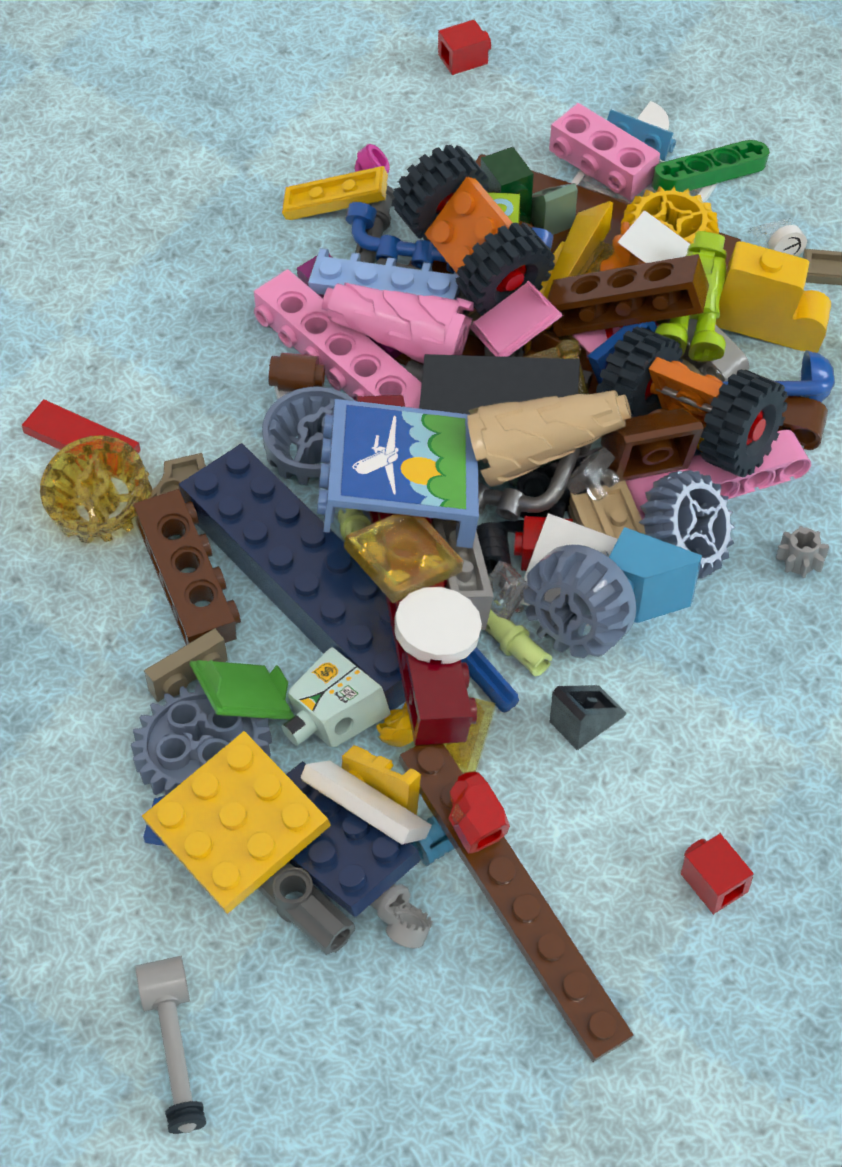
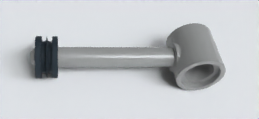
M182 956L135 965L143 1011L156 1010L159 1015L174 1103L173 1106L165 1111L167 1123H169L168 1131L172 1134H180L201 1129L206 1125L205 1113L203 1112L204 1106L202 1102L192 1100L176 1008L182 1003L190 1002Z

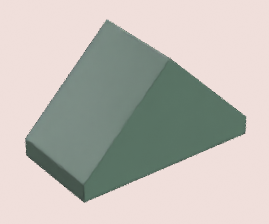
M576 183L549 187L533 193L531 223L535 228L545 229L554 235L572 227L576 216L578 192Z

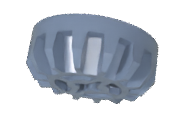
M306 387L283 395L271 405L263 420V443L268 463L271 466L278 467L280 476L290 479L295 474L299 484L308 485L310 477H320L321 464L316 463H321L325 414L333 415L335 399L355 401L352 397L332 388ZM291 443L297 445V454L294 460L290 455Z
M571 544L560 546L549 552L527 574L528 583L523 588L522 596L524 602L530 604L525 610L528 621L538 620L541 626L537 630V635L539 638H543L548 634L555 639L553 649L556 651L564 652L570 647L571 656L577 658H585L588 655L602 656L629 632L634 623L636 600L632 586L620 567L600 551L583 545ZM561 588L560 594L552 602L545 601L544 596L548 590ZM587 624L592 625L589 633L583 636L585 626Z

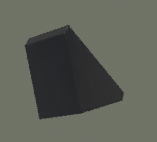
M599 685L557 686L552 692L549 722L576 750H579L622 719L627 713Z

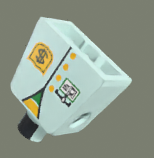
M331 647L289 689L288 697L295 716L281 727L286 737L295 746L301 744L314 733L329 747H337L383 720L391 713L382 686Z

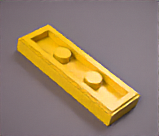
M384 166L285 187L282 214L286 220H295L346 209L352 202L369 204L386 200L388 173Z

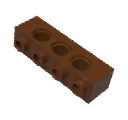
M696 254L554 279L547 300L563 315L552 324L556 337L703 313L709 283L700 256Z
M179 489L134 503L136 525L185 644L188 645L215 628L224 638L225 643L236 640V624L241 623L240 615L234 600L226 601L223 590L227 589L220 567L212 568L209 557L213 556L206 534L198 535L195 528L199 521L193 503L191 501L185 503ZM173 535L182 536L181 538L176 540L167 539L168 537ZM185 568H195V569H196L195 571H193V572H191V573H183V572H181V570H183V569H185ZM199 601L211 602L209 605L204 607H198L194 605Z

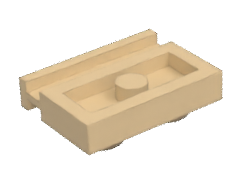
M625 480L587 489V493L579 495L576 492L570 493L569 503L579 525L617 539L624 527L645 534L644 526L639 523L642 520Z

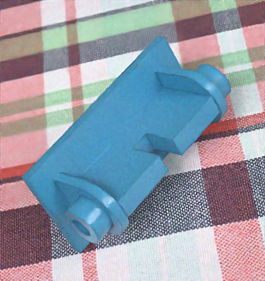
M610 109L607 121L660 152V160L665 161L667 153H672L676 145V140L672 138L673 132Z

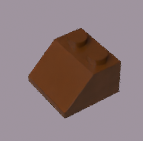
M682 408L669 411L667 409H657L648 415L626 419V427L602 436L600 442L613 483L688 469L704 429L702 422Z

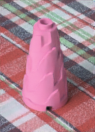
M345 282L344 285L337 283L334 289L327 288L322 302V309L327 310V316L331 318L332 322L370 336L375 341L396 349L411 359L424 364V354H463L472 323V318L465 316L463 313L464 310L474 311V303L458 297L455 300L433 295L423 296L407 292L379 290Z

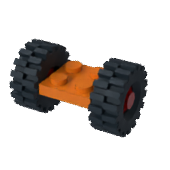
M445 145L442 151L438 147L432 150L431 156L428 157L424 154L419 158L420 163L414 166L412 164L407 169L409 174L401 176L398 181L401 187L394 188L393 195L395 199L392 200V205L395 207L394 210L416 237L430 240L458 274L459 277L456 278V284L468 301L474 303V308L481 316L526 284L527 281L531 282L541 291L543 288L541 283L548 281L551 276L548 271L554 269V254L526 223L519 225L517 222L513 223L487 193L489 191V185L487 184L489 182L488 176L465 149L458 145L455 148L452 145Z
M634 327L632 332L627 331L623 334V341L618 340L614 345L615 352L613 354L609 353L605 360L608 362L606 369L601 370L599 377L603 379L602 383L597 385V393L615 390L618 396L625 394L630 406L631 418L648 415L657 409H667L668 411L684 409L700 420L704 427L701 438L704 440L699 444V450L702 451V459L732 474L746 477L747 474L751 475L754 473L755 466L759 468L763 464L764 455L768 456L772 450L771 444L773 440L777 441L780 434L777 432L778 428L784 423L785 417L782 414L787 410V403L784 402L787 398V392L784 391V385L746 369L738 370L736 375L732 374L728 377V384H724L715 376H702L690 371L683 364V360L680 359L683 352L682 348H679L680 344L677 341L643 327Z

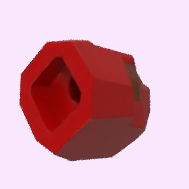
M472 771L458 776L456 783L450 790V800L453 808L448 819L468 853L479 852L503 838L508 833L510 824L503 806L480 773Z

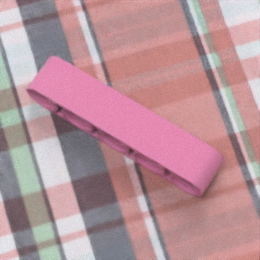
M791 430L778 431L780 434L777 441L773 440L770 454L768 456L764 455L763 464L759 468L755 466L754 473L751 475L747 474L746 477L737 476L705 462L701 454L693 457L688 469L678 471L692 470L693 472L699 471L703 475H710L712 483L721 484L720 495L728 496V499L754 492L756 487L764 489L790 481L792 476L795 479L800 478L809 471L811 461L795 434ZM672 472L626 481L642 520L645 518V513L640 506L648 502L645 492L653 488V482L664 478V476Z

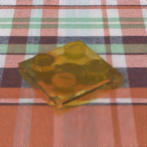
M395 514L352 532L345 537L344 548L392 603L404 599L413 591L433 586L462 572L464 560L424 517Z

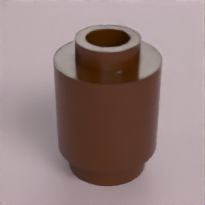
M281 353L280 356H271L268 375L269 386L278 387V391L286 392L306 387L324 386L325 364H319L318 356Z

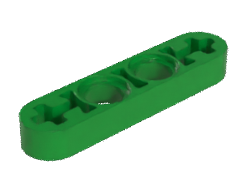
M744 140L661 162L654 169L652 187L656 191L659 186L665 191H671L674 186L676 191L684 192L687 189L691 191L757 173L765 169L770 150L767 145L760 141Z

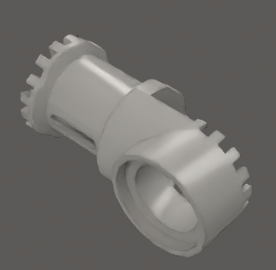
M393 884L370 905L377 910L378 917L388 924L386 933L394 942L408 948H420L426 940L433 921H431V917L427 919L428 914L426 912L423 913L421 909H417L409 903L410 893L407 887L402 884Z

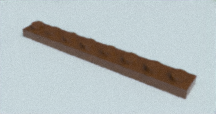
M416 745L400 754L399 763L405 772L411 768L421 774L419 794L591 1061H597L631 1040L634 1034L505 837L474 853H468L462 845L448 818L453 808L450 790L456 783L458 776L463 773L445 745Z

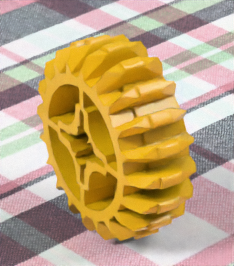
M659 186L656 193L646 190L643 196H635L633 202L627 205L624 217L621 220V225L623 222H629L630 226H632L645 210L690 244L694 243L695 233L698 231L719 234L717 213L712 211L711 203L703 202L701 195L690 196L689 189L684 192H678L674 186L671 191H665Z

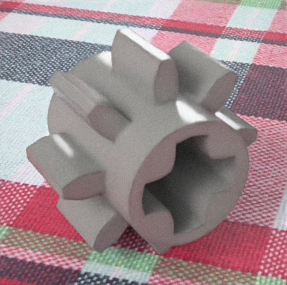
M799 526V529L795 530L792 534L786 531L783 533L776 559L785 560L786 573L792 571L796 574H801L802 578H806L807 573L813 569L817 572L822 571L829 545L821 544V532H815L812 529Z

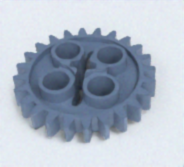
M197 683L193 693H189L184 686L180 687V697L177 698L168 693L164 694L166 704L161 706L151 703L150 707L153 716L141 715L139 718L142 728L133 729L135 742L131 743L135 768L137 772H140L142 783L144 785L151 784L154 795H158L164 790L166 795L243 731L269 757L271 756L269 744L272 743L268 718L217 715L200 683Z

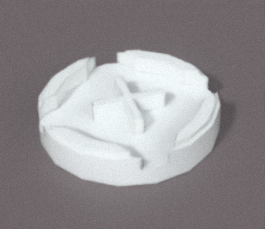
M424 587L409 593L399 603L394 620L396 639L406 652L418 660L429 663L430 659L442 660L441 664H452L466 658L476 648L482 627L479 611L471 600L457 591L443 587Z

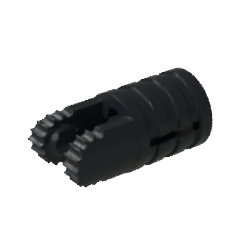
M486 522L478 525L476 531L490 584V573H499V582L505 592L514 590L507 527L498 522Z

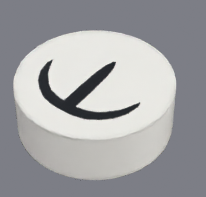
M786 225L774 232L768 246L769 249L798 257L804 251L807 239L798 226Z

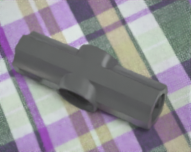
M289 862L257 888L276 907L277 913L282 919L293 923L326 956L340 950L355 931L354 923L313 885L312 878L308 872L294 867ZM292 892L303 893V896L298 899L291 900L285 898L286 895Z

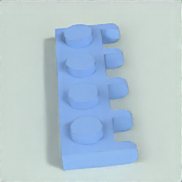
M324 248L319 250L308 281L309 287L314 292L325 295L328 287L334 289L337 283L344 285L345 282L379 290L407 292L423 296L433 295L455 300L460 291L456 284V278L459 277L456 272L454 274L432 272V263L424 262L421 270L396 267V258L389 257L385 265L360 262V253H352L350 260L329 257V250Z

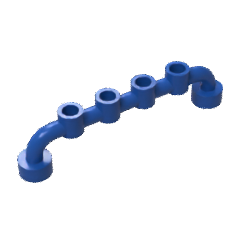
M352 202L349 204L346 221L352 225L351 233L354 241L363 249L377 252V260L380 257L384 259L389 257L396 258L397 262L398 255L412 257L411 265L422 269L424 262L432 263V265L433 261L447 262L430 241L418 240L416 243L401 241L392 235H382L380 238L368 235L366 229L374 226L377 210L371 205L362 202ZM533 227L532 229L551 250L553 234L545 229ZM447 262V271L454 274L455 271Z

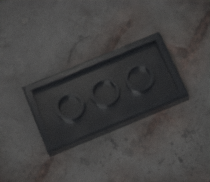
M424 354L419 409L470 414L468 410L480 406L505 402H522L551 396L560 398L579 394L580 359Z

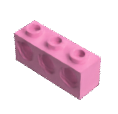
M577 103L551 124L549 150L557 157L566 160L580 169L586 175L609 187L613 192L631 201L652 183L654 169L659 164L660 152L583 105Z

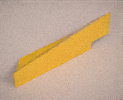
M605 202L579 212L576 215L566 241H562L553 253L555 266L553 270L548 271L551 274L549 280L541 283L543 288L540 292L546 298H548L554 279L588 273L594 264L595 252L610 231L613 202ZM551 324L549 327H547L545 330H550V328L552 327V324ZM531 340L524 344L526 354L531 349Z

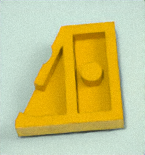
M355 745L342 755V768L417 815L421 779L419 772L411 768L403 775L390 770L394 767L392 760L382 756H375Z

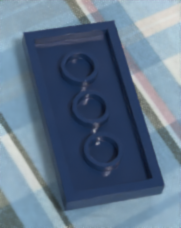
M302 761L286 775L328 818L331 826L291 859L289 863L296 868H301L308 872L315 886L356 918L421 861L419 851L410 843L400 844L302 781L303 779L300 777L306 765Z

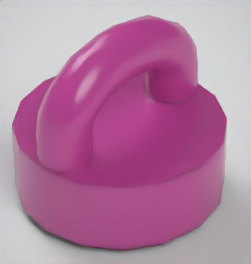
M367 144L358 151L355 172L384 166L387 173H389L390 165L388 159L377 146Z

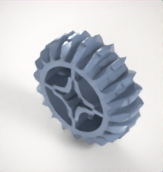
M692 470L672 472L664 476V478L653 482V488L645 492L648 502L640 506L645 513V518L639 521V523L644 526L645 535L702 555L698 579L705 578L707 575H712V572L721 569L722 561L730 558L727 548L734 544L730 537V531L734 530L735 527L730 524V516L733 511L728 510L726 506L729 497L720 495L721 484L712 483L710 475H703L699 471L693 472Z

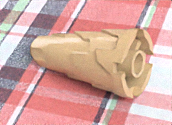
M612 390L590 395L575 394L560 398L551 396L522 402H505L480 406L468 410L470 415H467L469 434L476 461L482 460L485 464L489 463L490 468L480 471L486 483L493 487L527 474L541 465L575 452L577 448L593 443L606 434L626 427L625 420L631 418V410L626 395L618 396L617 392Z

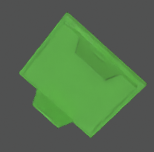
M212 660L190 661V666L217 715L287 720L294 716L285 700L288 681L278 665L269 673L265 665L215 662Z

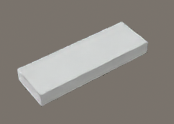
M329 760L305 765L300 777L303 779L302 781L400 844L426 839L432 826L430 823Z

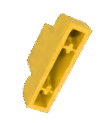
M738 241L735 244L726 269L725 283L719 301L720 317L716 319V325L724 330L792 349L818 353L826 336L832 303L830 298L822 292L814 290L804 291L809 268V261L807 259Z

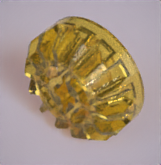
M98 435L78 439L66 445L54 455L42 475L40 497L43 507L51 520L67 537L76 535L81 542L91 543L94 537L100 536L104 542L113 540L112 532L120 528L129 532L134 528L132 519L135 517L133 504L148 499L152 495V486L148 480L149 473L139 454L132 446L115 437ZM111 477L121 480L127 486L128 494H119ZM120 502H127L126 507L119 515L109 519V515L118 508ZM84 505L89 514V521L79 515L77 506Z

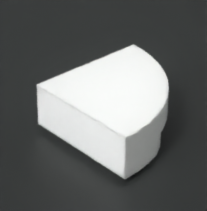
M650 101L637 119L669 130L667 113L661 106Z

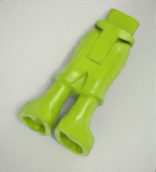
M705 231L695 233L694 243L688 246L686 256L699 254L709 283L704 312L671 318L669 323H662L655 330V333L677 341L680 344L679 348H682L684 354L688 341L689 320H697L689 348V358L694 361L721 359L726 348L724 337L715 332L716 319L720 317L719 301L726 278L725 260L727 252L723 249L725 237Z

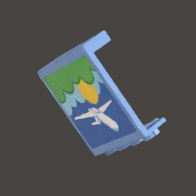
M335 399L333 415L325 414L319 488H325L326 490L319 489L317 514L324 515L323 532H330V525L334 522L335 508L339 507L455 520L456 547L473 548L479 518L478 461L475 458L468 428L467 415L470 414Z

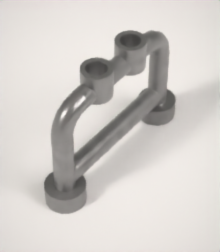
M592 443L577 448L575 452L558 459L559 463L549 487L541 496H525L522 492L512 488H506L504 491L494 490L478 482L479 514L483 513L487 504L497 506L496 513L500 517L509 521H517L521 511L539 513L550 509L563 495L578 456L587 455Z

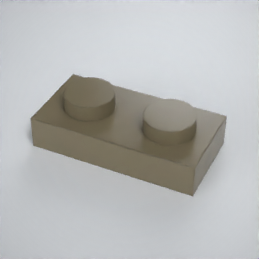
M216 628L144 670L148 691L157 702L164 699V694L166 693L173 697L179 695L180 687L184 686L187 688L189 683L197 679L190 666V661H228L225 640Z

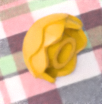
M406 702L402 709L390 710L391 714L384 719V723L376 725L380 733L378 738L390 746L403 747L414 741Z

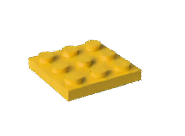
M245 731L142 815L145 823L226 914L231 912L331 826L328 818Z

